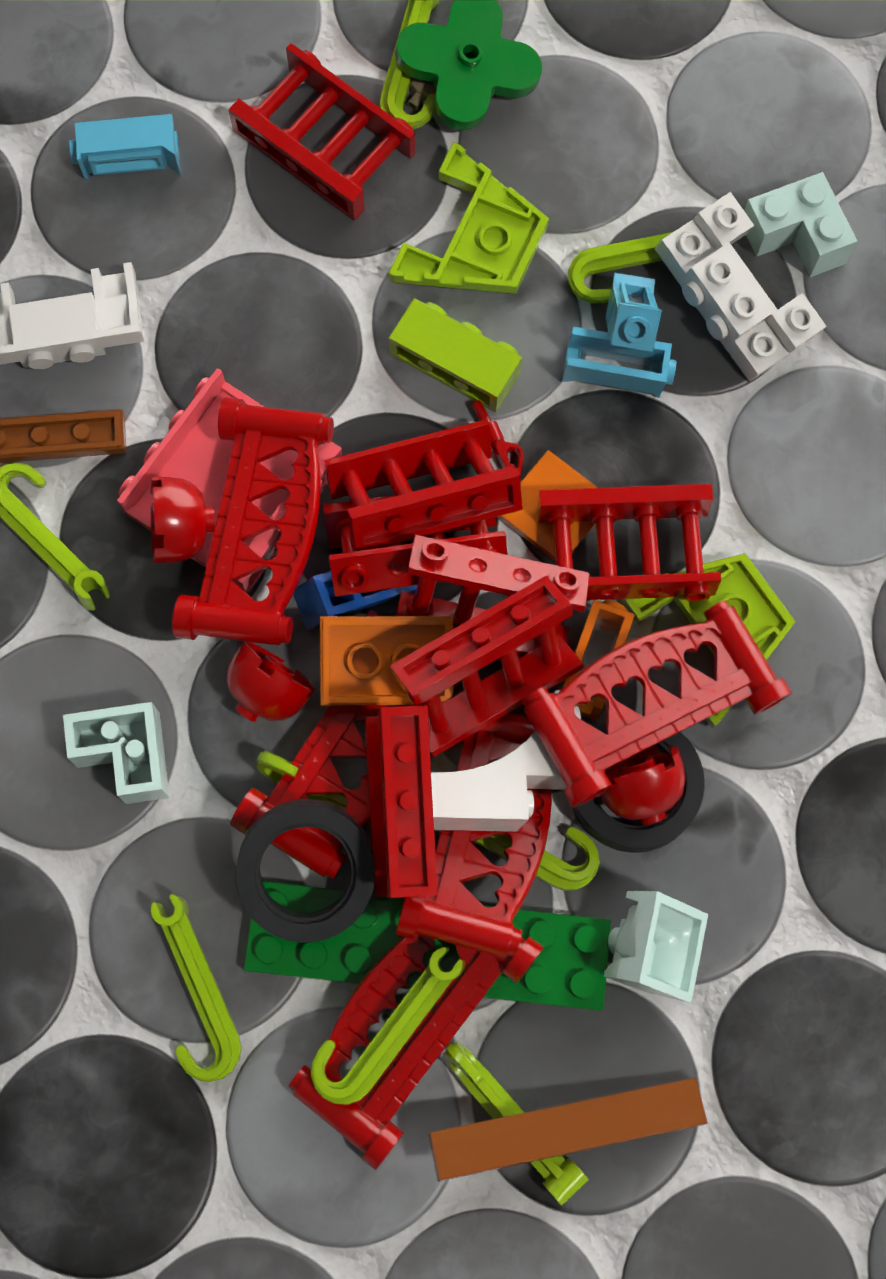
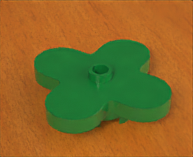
M454 0L446 26L414 23L403 29L397 39L395 57L398 66L404 73L413 78L433 83L436 88L435 112L438 118L450 128L469 130L477 127L485 119L490 99L493 96L521 98L532 93L539 83L542 73L540 56L532 47L525 43L501 37L503 12L496 0Z

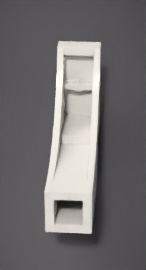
M556 690L553 694L559 693L560 690ZM575 706L574 713L581 720L579 707ZM535 729L528 740L516 750L490 764L457 772H431L434 830L517 832L529 820L534 810L533 792L527 789L565 790L568 788Z

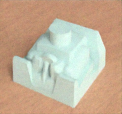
M627 891L626 898L638 902V904L633 905L628 910L627 918L621 919L620 927H615L609 934L608 946L614 954V963L605 970L604 977L640 991L691 1003L708 914L658 891Z

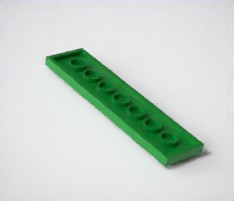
M263 882L266 891L275 902L286 909L302 913L315 912L330 906L345 891ZM372 894L365 910L350 927L336 936L317 942L301 943L281 939L264 930L251 918L244 971L360 984L379 959L404 937L395 933L405 897H374ZM519 910L512 922L514 928L522 930V938L527 940L530 936L544 948L517 984L501 973L483 998L603 1011L606 986L604 972L607 969L608 938L611 920ZM436 939L435 949L429 950L424 955V965L426 967L429 965L430 958L437 949L448 947L449 951L442 958L440 965L444 971L450 972L460 959L455 944ZM419 971L412 972L407 978L408 986H403L399 989L410 990L422 973Z

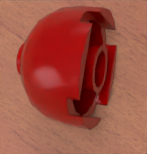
M152 477L150 494H153L154 503L150 506L151 545L152 553H154L153 564L185 561L195 556L204 546L206 533H214V507H205L202 492L194 484L184 479Z
M243 641L227 669L226 682L228 690L238 701L234 708L252 722H257L259 717L273 722L285 721L299 712L316 688L297 669L293 673L282 664L284 662L283 659L254 642Z
M668 745L670 753L659 754L657 746H652L605 771L613 786L600 795L603 803L615 815L628 820L640 819L642 825L654 824L667 817L665 811L675 806L683 795L686 780L684 764L678 747Z

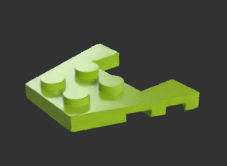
M453 142L439 170V180L473 193L470 204L443 258L403 243L388 273L389 281L403 284L516 294L548 228L549 218L512 187H505L492 176V171L481 162L477 164L466 154V149L460 144Z
M746 553L703 564L704 573L721 572V583L716 595L710 596L706 600L692 602L685 600L684 597L620 599L627 610L635 614L634 620L637 624L672 601L676 602L691 624L704 623L707 621L704 612L715 604L726 600L729 606H734L766 661L796 622ZM682 571V572H678V573H674V574H683V573H686V571ZM707 645V647L709 648V650H710V651L712 652V654L714 655V652H713L712 648ZM731 707L705 720L711 728H714Z

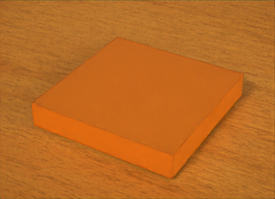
M548 450L521 481L523 510L497 516V518L555 562L553 526L549 522L538 523L537 506L539 490L598 487ZM574 521L570 525L572 554L596 524L591 521Z

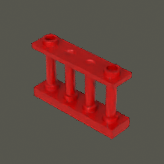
M290 43L286 47L290 72L258 106L253 105L250 107L238 98L228 109L232 130L355 221L365 211L362 188L364 183L395 149L411 159L415 155V133L405 120L398 117L396 119L322 66L319 59L308 50L302 51ZM303 81L321 93L289 129L283 128L281 130L270 122L269 118ZM336 104L351 115V118L319 152L314 151L312 153L301 145L300 140L331 106ZM364 127H367L382 138V140L350 175L345 174L343 176L332 168L331 163Z
M487 419L324 460L331 498L335 499L349 495L354 507L347 509L355 551L376 549L414 539L415 535L425 536L523 510L521 480L516 467L511 466L494 470L488 460L492 458L490 427ZM472 464L477 473L476 476L454 481L448 469ZM431 474L437 486L412 491L407 480ZM386 485L391 486L395 497L371 502L366 490Z
M712 484L539 490L537 506L538 523L549 522L553 526L556 566L573 569L570 525L574 521H591L596 524L600 577H589L586 601L684 597L687 601L697 602L706 600L710 596H715L721 583V572L704 573L699 519L708 516L713 502ZM660 518H677L679 521H682L686 573H660L656 521ZM634 519L639 523L643 575L617 576L613 523L617 520Z
M395 495L370 498L371 502L395 497ZM352 501L323 505L329 549L342 548L341 554L329 555L335 597L418 584L419 576L407 574L413 543L403 545L402 542L383 548L355 551L347 509L354 507ZM496 517L425 535L428 538L508 555L505 531L488 532L487 527L497 526ZM470 530L471 532L469 536L445 538V533Z
M415 535L407 574L419 576L415 594L401 591L396 616H453L454 629L487 610L475 607L480 590L506 595V599L546 575L571 603L572 610L584 612L589 573ZM437 580L463 586L458 603L432 598ZM562 622L555 625L556 635H560L567 643L569 627L561 626ZM538 636L516 648L519 659L540 647Z
M547 575L390 665L395 679L415 706L423 703L424 706L427 705L429 744L430 753L433 757L524 704L522 699L533 691L542 687H546L548 690L584 669L583 662L560 635H556L555 625L572 616L573 611L571 603ZM538 636L540 647L519 659L516 648ZM500 658L503 668L480 681L478 670ZM462 680L465 691L442 704L439 693Z
M427 705L380 707L378 709V716L365 717L371 850L375 865L373 895L374 897L388 896V898L438 895Z

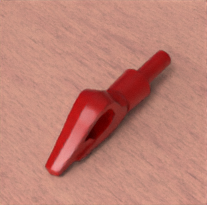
M481 400L474 402L471 406L479 420L487 419L489 423L491 447L502 467L514 466V464L509 463L508 453L514 452L518 458L516 469L521 476L524 462L523 449L516 443L506 442L497 421H491Z

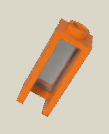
M604 600L603 602L593 601L575 652L583 662L584 669L605 654L625 644L635 614L628 612L624 605L611 600ZM581 671L567 678L565 680L564 686L568 682H570L575 676H577ZM592 697L588 705L578 704L575 706L579 707L581 716L597 721L605 701L600 697Z

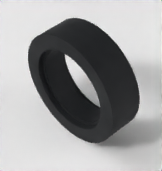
M606 723L597 728L604 734H606ZM681 732L654 745L657 746L660 753H670L668 745L678 747L685 769L686 780L683 795L667 817L662 821L646 826L626 825L609 816L595 797L578 807L572 808L579 823L589 835L612 849L640 853L656 850L669 844L691 824L703 800L705 779L702 763L695 748Z
M313 799L285 802L273 807L260 816L244 837L236 866L238 893L243 906L251 918L272 935L284 940L301 943L329 939L350 927L365 910L372 895L375 881V865L371 846L361 826L341 808L328 802ZM299 827L318 828L333 835L344 846L351 862V875L343 894L330 906L309 913L291 911L275 902L266 891L260 873V863L270 843L282 833Z

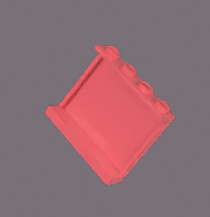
M218 368L210 378H203L197 385L193 394L194 399L186 410H179L172 418L168 428L169 432L161 443L156 442L149 448L144 457V465L136 476H129L120 487L117 502L123 513L151 531L150 506L154 503L153 494H150L151 478L173 477L184 479L194 484L202 492L205 507H214L216 526L234 441L222 440L218 434V413L221 402L225 397L243 399L246 405L264 406L225 382L223 372ZM333 442L318 446L320 494L328 485L324 460L343 456L342 448ZM288 450L260 463L280 480H289L294 475L295 470L291 464L296 461L298 453L294 450ZM279 489L252 501V503L269 518L279 520L286 514V508L283 503L288 500L290 492L285 489ZM270 529L243 541V543L262 559L271 560L278 553L275 543L280 539L281 531ZM206 533L204 546L195 556L191 557V559L205 568L214 533ZM261 569L234 581V583L248 594L266 569Z

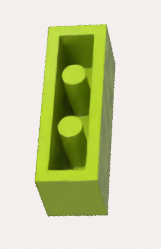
M414 298L389 337L391 356L475 402L481 400L484 407L495 413L521 373L523 357L518 354V351L513 346L503 341L494 342L483 336L480 329L475 325L465 321L459 323L448 317L441 307L431 302L425 304Z

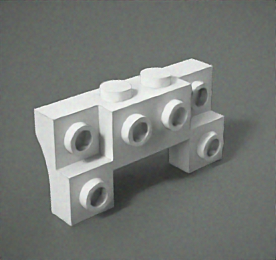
M729 192L700 211L693 220L663 238L655 247V250L681 285L687 302L696 307L706 320L709 333L716 340L721 341L748 381L751 382L791 352L815 337L827 326L803 293L780 309L775 307L731 245L745 236L753 228L754 224L732 193Z
M123 263L125 273L106 276L101 275L99 268L91 269L94 296L92 292L15 304L14 292L9 283L0 284V365L21 362L24 368L46 369L53 366L54 363L70 360L84 363L93 360L95 356L106 355V347L143 342L144 337L140 317L141 307L136 273L132 263Z

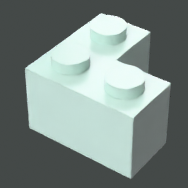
M823 172L748 199L744 210L754 224L746 236L756 257L793 243L810 277L847 264L858 242Z
M152 702L63 715L67 759L77 768L113 763L117 796L125 804L170 798L160 712Z

